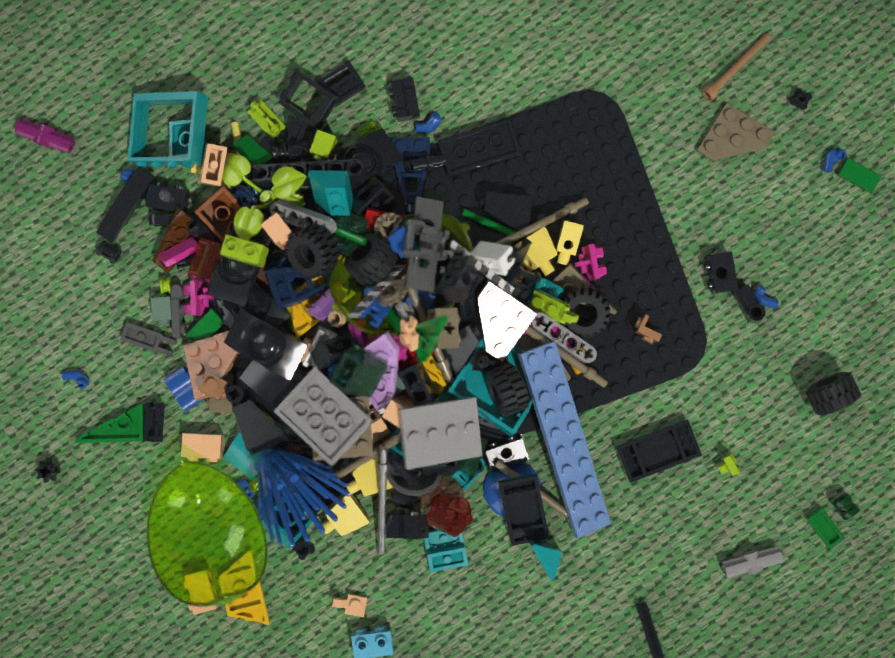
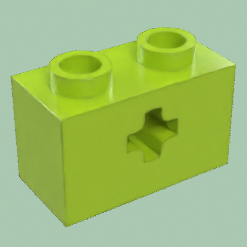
M317 130L310 149V153L315 161H327L336 154L339 146L336 136Z
M226 235L220 254L232 260L264 268L269 249L258 243Z

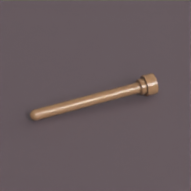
M769 33L764 34L714 84L706 85L701 90L702 95L707 100L713 101L718 96L719 89L771 39V35Z

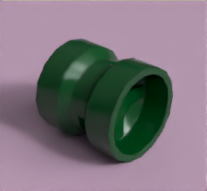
M849 493L841 495L832 502L835 509L841 511L840 516L843 520L852 518L860 511L857 504H853Z

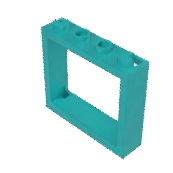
M198 91L134 93L127 161L135 163L136 167L140 166L142 168H146L147 165L155 168H162V165L171 168H178V165L187 168H193L194 165H202L208 96ZM192 104L188 157H145L150 105Z

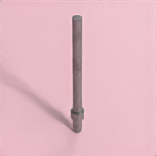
M384 446L379 448V461L377 462V471H379L377 553L380 555L385 554L387 471H389L387 447Z

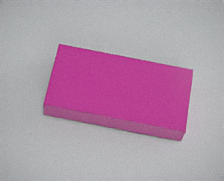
M191 236L159 253L158 256L163 264L169 267L199 251L201 248L199 243Z

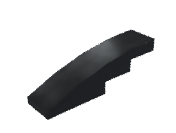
M139 166L113 202L96 232L111 243L115 242L123 226L128 224L135 209L140 207L148 192L149 184L153 183L155 176Z

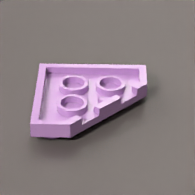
M388 332L343 363L365 395L369 396L370 402L377 411L388 405L395 398L399 347Z

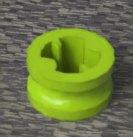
M167 277V279L160 278L162 295H166L167 292L171 294L173 286L171 277Z

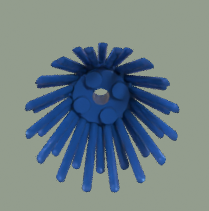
M280 445L272 446L259 455L262 459L259 464L257 461L255 462V470L258 473L259 518H262L263 509L264 525L268 528L271 542L274 539L272 520L279 547L282 546L272 493L292 547L295 546V541L290 530L291 520L283 498L306 542L310 541V537L301 521L305 520L306 516L300 505L320 533L325 532V528L306 501L314 510L318 511L320 507L334 522L338 521V517L304 483L306 482L325 499L330 498L341 508L346 509L347 505L306 473H310L340 493L350 497L349 492L329 480L331 479L344 487H348L346 483L335 477V473L327 470L331 469V467L294 453L285 445L284 449Z

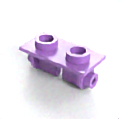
M338 282L331 283L330 288L325 290L307 312L323 322L347 294L340 290L341 285Z

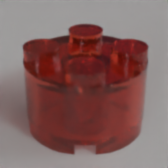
M440 492L434 496L429 504L432 505L430 512L427 511L429 525L448 535L458 536L473 521L471 506L465 498L451 493Z

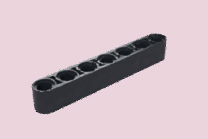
M345 159L251 165V171L246 175L247 179L257 187L267 189L274 186L272 177L282 167H292L307 176L300 187L311 186L308 175L309 171H348L350 184L366 181L368 171L361 160ZM242 179L240 185L245 183L247 186H250Z

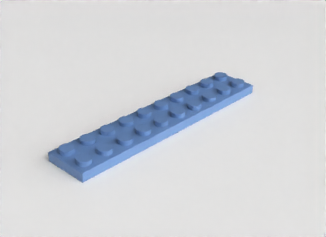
M551 341L518 354L574 536L580 538L610 525L611 521L556 342Z

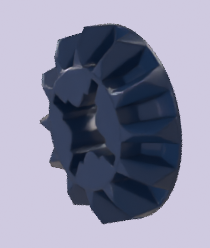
M244 183L235 188V199L240 208L259 205L255 191H252L250 186Z

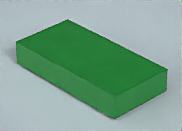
M248 135L233 143V148L252 165L270 164L273 162L272 155Z
M849 158L845 160L837 175L870 194L873 193L881 178V175Z
M212 308L186 335L192 342H196L213 336L225 323L222 316Z
M819 507L805 517L829 550L845 539L822 507Z

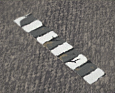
M454 240L451 242L449 247L460 256H470L477 270L509 295L514 290L511 285Z
M395 265L387 276L370 291L347 317L358 318L405 266Z

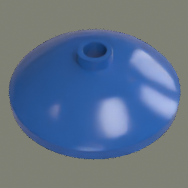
M523 462L510 466L511 469L521 476L536 474L529 465ZM491 470L485 479L484 496L489 507L498 515L505 517L498 481L511 478L501 470L495 472ZM538 477L539 487H540V490H541V482H540V479H539V477Z

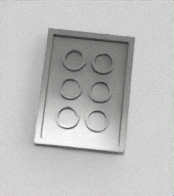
M316 367L309 372L274 410L282 420L331 466L339 460L373 423L371 418Z
M476 397L398 409L406 469L482 456Z

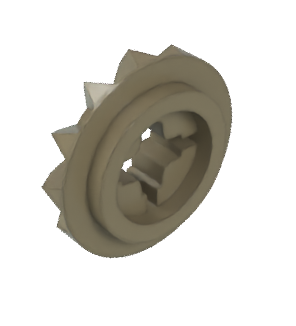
M395 213L382 214L375 222V232L381 234L388 242H390L388 238L393 234L391 232L387 234L385 226L389 227L392 222H394L393 229L400 225L402 227L406 226L403 218Z
M392 280L377 296L378 302L384 307L388 305L392 307L394 303L399 304V300L404 299V294L408 292L406 284L402 280Z

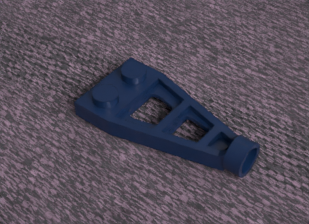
M430 137L392 138V143L403 157V160L405 158L420 159L426 155L430 156ZM403 161L395 165V170L405 202V214L414 215L415 204L410 203H416V197L422 196L427 171L423 169L418 170L416 173H407L404 170ZM417 178V191L408 192L405 180Z
M293 267L266 271L265 274L277 309L297 305L329 289L331 283L338 282L340 284L348 281L345 267L332 268L324 273L325 283L314 286L309 277L305 278L303 274H298L297 270L293 269ZM293 277L304 278L307 288L296 293L293 291L289 279Z

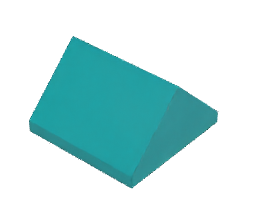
M191 119L169 122V157H188Z
M529 542L551 581L554 580L562 551L558 547L541 542Z

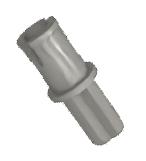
M400 300L399 304L396 305L399 317L407 323L411 315L416 319L413 307Z

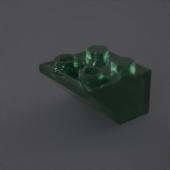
M355 344L345 351L329 383L345 394L371 398L388 365Z

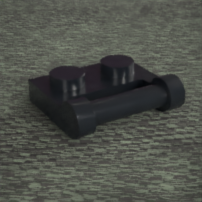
M349 60L344 61L342 66L323 78L319 77L316 79L319 83L340 96L334 108L366 89V85ZM347 71L350 72L348 76L341 79L334 85L330 87L327 86L329 82L336 79L343 73Z
M514 266L505 280L514 288L510 295L523 302L528 297L534 283H538L541 280V274L537 271L530 272L524 270L521 266ZM521 277L526 278L525 281H521V280H517V279H518V278H521Z

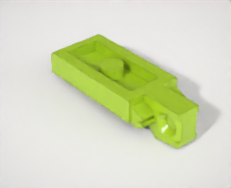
M534 290L529 308L546 314L558 323H577L579 315L569 311L568 303L542 290Z

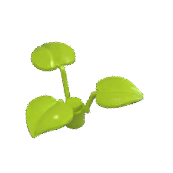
M241 155L227 157L222 175L224 183L229 186H237L243 179L260 193V202L263 204L253 205L251 209L242 207L238 210L234 217V228L239 238L249 241L261 230V224L264 222V215L258 209H270L271 204L280 199L290 197L305 181L307 177L305 174L292 167H282L272 177L274 185L271 188L272 191H263L245 177L251 171V164L245 157Z

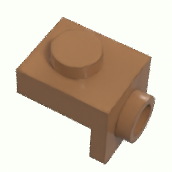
M645 314L642 318L639 317L634 326L637 328L635 333L643 336L642 340L650 344L659 342L662 334L645 327L649 315Z
M207 372L198 390L219 401L221 397H226L228 382Z

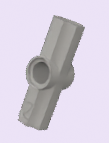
M774 546L760 551L744 552L739 557L724 560L721 563L726 578H730L744 573H757L765 567L783 563V556L779 546Z

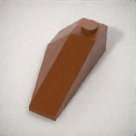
M222 186L202 202L194 212L224 243L222 236L229 235L234 225V217L240 206L232 194Z

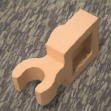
M412 315L408 323L404 319L401 320L399 336L402 345L406 346L411 352L418 349L419 333L415 331L417 320Z
M348 593L347 599L334 597L332 607L346 608L345 614L364 617L367 597Z

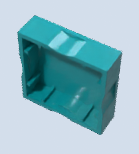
M484 335L474 351L487 352L484 344ZM515 344L505 359L508 363H512L520 372L527 387L529 407L507 417H504L496 409L490 397L486 384L487 372L472 370L473 351L445 394L454 400L476 397L478 416L507 435L512 436L516 433L532 404V398L518 354L525 351Z

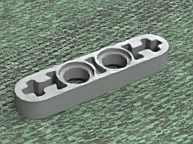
M278 200L270 206L272 216L278 213L285 223L303 229L311 225L308 221V217H310L314 225L323 226L326 228V231H330L332 234L337 229L336 223L332 218L284 200ZM292 211L297 214L298 220L293 217Z
M542 312L536 313L537 315L534 319L542 317V323L547 325L550 322L551 325L544 332L543 329L546 327L541 324L536 326L537 321L533 319L530 326L550 341H555L557 346L583 363H590L596 359L597 352L593 346ZM552 327H557L560 330L558 338L551 336L550 330ZM568 338H573L576 341L574 349L567 347L566 341ZM579 348L582 349L583 351H588V350H590V353H589V354L591 355V358H586V359H585V358H584L585 354H584L583 352H581V351H578V353H575V352H576Z

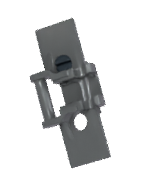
M416 197L414 220L406 221L405 250L402 252V256L408 258L409 261L406 288L434 292L437 261L447 259V251H444V245L450 233L449 230L440 232L444 203L442 201ZM415 231L420 233L418 251H413ZM418 259H425L428 266L421 268L418 265Z

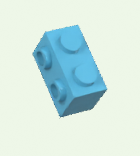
M377 626L375 630L367 631V628L356 629V633H353L351 636L354 658H373L394 654L391 628Z

